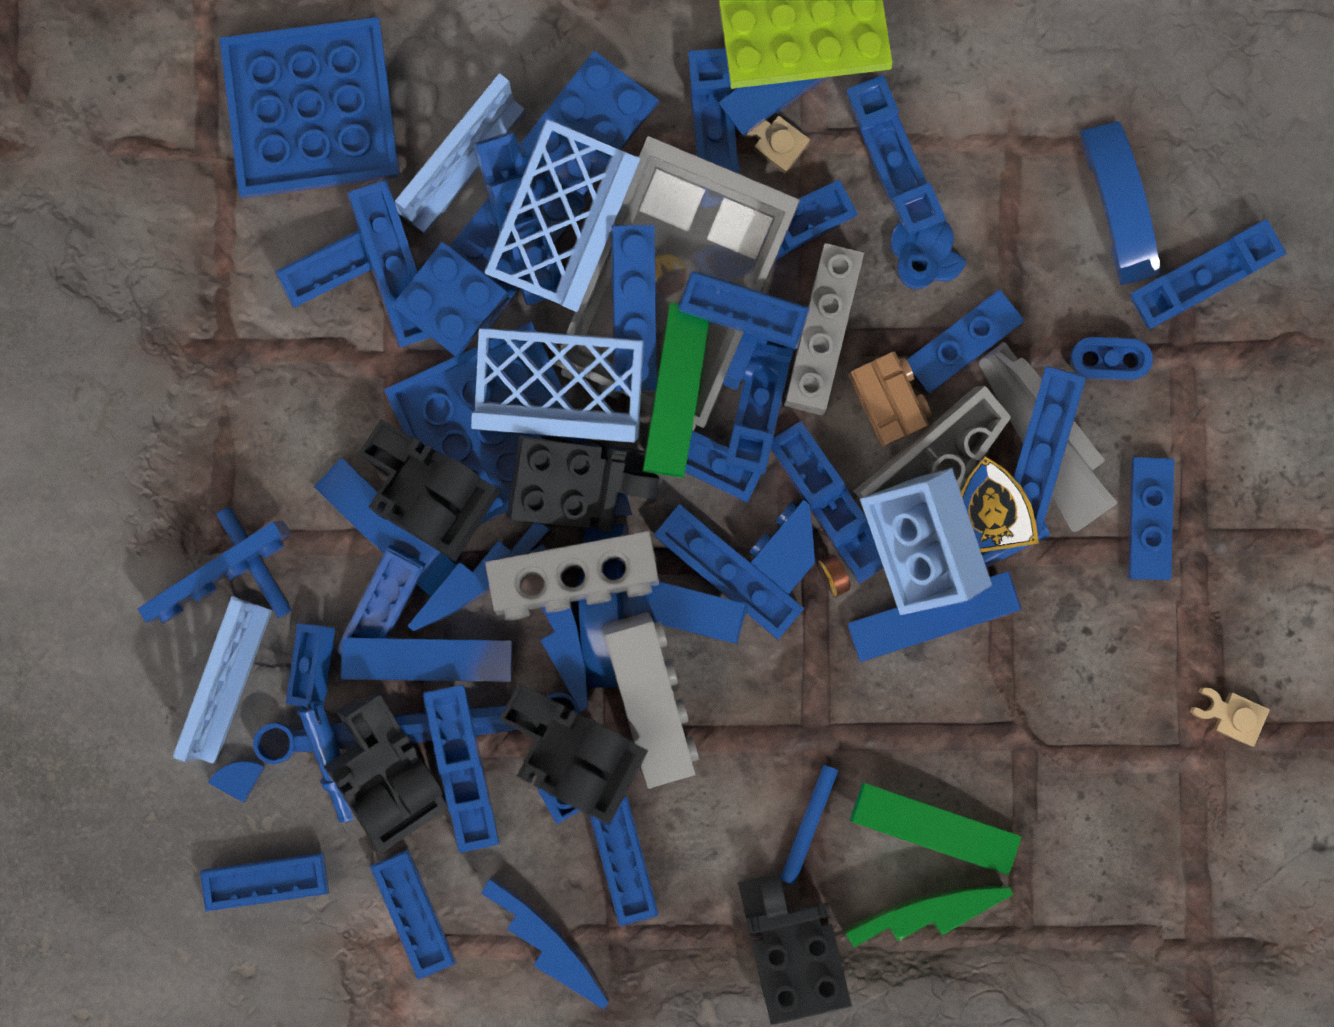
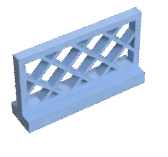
M500 73L395 200L398 214L422 234L426 235L480 169L473 143L510 132L526 113L525 109L514 101L508 79Z
M546 119L484 273L578 312L611 232V225L615 222L640 158ZM551 131L567 137L573 151L572 154L551 162L545 148ZM574 140L586 144L588 147L578 151ZM596 149L611 155L605 171L589 178L581 156ZM543 154L546 165L537 168ZM576 158L584 180L562 189L554 167ZM549 169L557 192L535 200L529 186L534 175ZM601 179L595 193L592 183ZM587 185L593 200L589 210L573 216L565 194ZM527 193L531 203L521 207ZM560 197L569 218L546 227L538 206ZM533 208L542 230L520 239L514 226L518 214ZM585 218L582 228L579 230L576 221ZM571 224L577 237L573 248L558 254L549 233ZM512 231L515 241L505 245ZM545 235L553 257L531 265L522 244ZM518 246L527 268L512 274L496 269L501 254ZM570 256L564 269L561 259ZM556 262L561 274V279L555 292L541 287L534 273L535 270ZM529 273L533 283L519 277Z
M479 328L475 411L472 412L471 429L635 442L640 437L641 428L639 415L644 340ZM489 338L504 339L515 351L500 366L488 354ZM514 340H523L528 342H526L522 347H520ZM535 341L545 342L556 355L541 369L524 352ZM555 343L569 345L561 351ZM575 345H586L597 358L581 373L564 355ZM595 346L610 348L601 354ZM616 348L634 349L633 367L623 376H620L605 357ZM518 356L534 373L520 388L503 371ZM559 359L575 377L560 392L543 374ZM599 363L616 380L601 395L584 378ZM489 365L494 372L487 377V367ZM630 374H632L631 387L625 381ZM496 375L513 392L503 403L486 401L487 383ZM537 378L554 396L544 406L533 405L522 393ZM578 381L594 398V401L585 409H574L562 396ZM620 385L631 397L630 413L614 412L603 398ZM517 397L522 404H512L510 402ZM557 400L563 408L549 406ZM598 403L604 411L590 409Z
M231 597L173 758L184 762L201 759L213 764L217 763L272 610L237 597Z

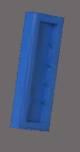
M357 230L274 272L291 306L295 308L372 270L360 232Z
M691 270L678 308L679 312L796 350L810 311L809 307Z
M998 290L907 359L915 380L925 393L929 395L1021 325L1024 319L1004 293Z
M1131 458L1128 579L1171 580L1174 459Z
M389 545L342 638L389 639L426 563ZM341 639V641H340V643H339V645H338V647H337V649H336V651H335L336 653L340 654L341 656H342V639Z
M625 796L610 825L590 815L619 927L659 916L628 796Z
M407 849L370 865L417 979L420 980L456 964L455 956L410 850Z
M324 852L200 870L205 912L329 893Z

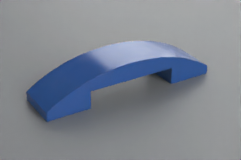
M725 48L688 51L696 156L740 174L735 125L719 104L721 100L732 93ZM699 185L700 188L705 189L701 199L702 208L720 207L724 198L742 205L739 201Z
M884 75L846 89L853 115L873 166L907 235L909 236L946 221L931 183H927L898 117L899 109Z
M1120 121L1081 130L1080 136L1089 170L1094 171L1113 245L1110 248L1120 286L1160 276L1158 251L1148 203L1131 147Z
M1265 219L1167 275H1163L1130 293L1129 297L1146 327L1150 330L1287 253L1269 221Z
M768 340L765 346L757 343L752 357L759 359L750 382L744 380L726 458V466L765 474L793 348Z
M342 457L314 486L323 497L383 554L387 547L392 545L426 563L417 585L430 597H432L457 566L443 553L391 523L388 519L384 520L376 515L369 508V505L378 491Z
M613 524L612 532H602L590 525V528H585L583 544L626 536L627 524ZM611 560L605 564L603 575L609 580H618L622 578V565L625 564L619 560ZM581 569L579 573V586L585 580V573ZM623 592L610 594L611 601L600 604L587 605L586 599L579 600L581 645L589 688L618 687L601 625L623 619Z

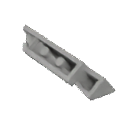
M1003 342L979 361V366L1000 404L1011 416L1010 422L1020 440L1024 443L1042 379L1025 359H1017L1007 344ZM1075 421L1052 495L1070 530L1073 532L1081 530L1117 504L1114 497L1092 472L1105 462L1104 458Z

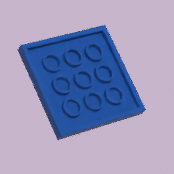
M379 17L219 38L238 192L241 198L401 178L382 27Z
M532 322L514 329L536 332ZM494 338L489 341L488 354L499 366L515 353L504 339ZM514 340L520 347H522L526 342H528L523 340ZM535 341L524 351L539 369L550 361L541 342ZM477 346L460 354L458 358L453 357L388 387L384 391L405 434L414 439L417 438L425 446L429 445L434 451L443 456L452 457L475 473L483 469L486 470L493 485L500 491L499 496L504 506L486 515L479 524L481 525L508 512L519 436L537 438V436H551L573 440L578 443L588 444L586 438L471 429L472 412L475 411ZM519 356L503 369L518 388L534 375ZM489 365L487 367V377L494 372ZM551 366L543 374L560 392L563 388ZM498 375L487 383L486 401L503 403L513 394ZM538 378L522 391L526 398L533 405L544 406L554 397ZM564 393L562 396H563V397L567 400V402L569 403V401H568V399H567V397H566V395H565V393ZM517 397L510 402L512 404H522ZM557 400L549 406L563 408Z

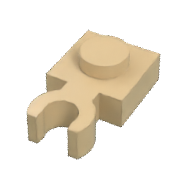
M780 116L772 124L765 120L744 136L747 138L756 137L759 141L754 146V151L784 174L787 173L810 142L808 137Z
M1200 688L1199 693L1206 695L1210 699V707L1205 711L1192 707L1190 712L1202 719L1217 718L1213 730L1254 747L1270 709L1234 693H1229L1226 701L1223 702L1215 690Z

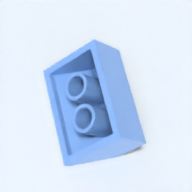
M952 468L914 478L860 499L900 615L968 601L992 585Z

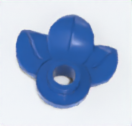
M900 221L896 224L891 236L890 247L894 255L899 259L897 264L898 276L901 282L908 288H926L934 280L948 282L958 277L962 272L966 259L955 252H951L954 233L947 221L909 236ZM912 264L921 265L925 271H915Z

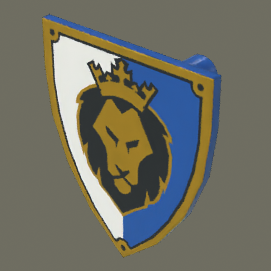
M984 456L968 475L960 491L980 551L987 552L1039 544L1032 506L1021 485L1003 467Z

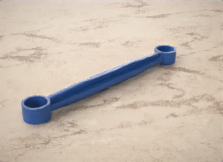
M556 692L547 696L551 700L555 698L568 700L572 704L574 711L580 714V710L570 694ZM506 706L470 708L476 736L518 729L499 720ZM427 712L393 716L402 732L410 740L408 741L410 744L433 741ZM280 722L264 725L257 731L253 740L255 754L260 760L268 764L285 762L296 752L313 751L305 728L293 730L290 726ZM343 722L330 724L339 750L350 749L358 744ZM273 727L285 731L290 740L287 752L280 758L268 756L261 745V738L264 732L273 729Z

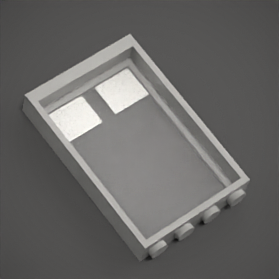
M647 136L639 155V164L613 225H654L657 384L670 302L680 304L691 270L762 292L800 200ZM611 232L578 312L575 311L566 334L613 338ZM709 322L693 431L696 425L705 427L744 332ZM562 344L560 350L562 351L569 344ZM575 345L564 354L580 373L597 359L586 345ZM595 346L601 354L610 348ZM612 351V352H611L607 357H605V358H606L607 361L613 366V351ZM560 359L554 363V365L562 368L560 373L562 376L571 380L575 378ZM601 363L597 364L584 376V378L599 383L597 390L602 393L614 383L612 375ZM614 389L607 394L617 399H620L622 393L629 396L625 391H615ZM655 390L641 391L640 409L649 413L652 412Z

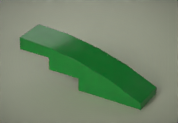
M670 302L656 390L653 398L643 472L684 478L709 321L679 312L680 304Z
M864 782L861 784L849 820L852 823L1006 875L1010 874L1022 836Z
M1005 884L962 887L929 894L880 910L844 928L843 931L853 948L888 928L898 942L930 923H933L937 932L943 936L1014 894L1010 887Z

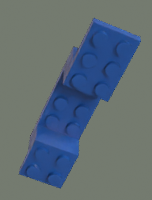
M594 50L519 144L524 168L526 169L546 119L622 151L659 104V100ZM551 131L545 146L551 162L572 154L573 151L567 137ZM574 140L578 151L588 147V145ZM596 149L581 156L589 178L605 171L611 155ZM543 154L537 168L546 165ZM576 158L554 167L562 189L584 180ZM549 169L533 176L532 184L537 200L557 192ZM601 179L592 183L595 193ZM587 185L565 194L573 216L580 214L592 200ZM489 197L450 246H447L444 242L438 246L392 304L393 309L456 358L459 357L475 337L479 328H490L520 291L519 287L484 273L500 234ZM560 197L539 205V210L545 216L548 227L569 218ZM571 224L549 233L554 246L570 228ZM507 251L501 254L496 269L512 274L514 271Z

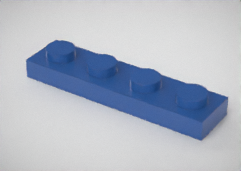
M383 180L346 192L397 346L401 348L431 338L392 307V304L418 272L388 181Z
M611 225L613 338L644 340L641 391L656 390L654 225ZM616 348L613 350V367L620 376H623L633 367L634 349ZM632 374L625 379L630 387L632 385ZM620 385L614 388L615 391H625Z
M1050 366L1045 367L1014 475V479L1021 485L1031 503L1038 535L1041 534L1087 378L1083 375Z
M680 504L653 535L729 600L747 604L746 614L777 640L804 610L800 604Z
M284 520L273 521L137 609L145 622L160 619L162 624L183 613L184 610L181 605L194 598L196 602H199L217 591L214 584L227 576L231 581L251 569L248 562L260 554L263 559H266L283 549L285 545L282 540L292 535Z

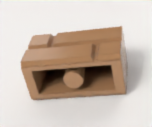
M894 351L849 373L848 377L882 448L929 426L926 418L932 416L930 408L922 394L916 396L909 383L914 380V375L905 357L898 359Z

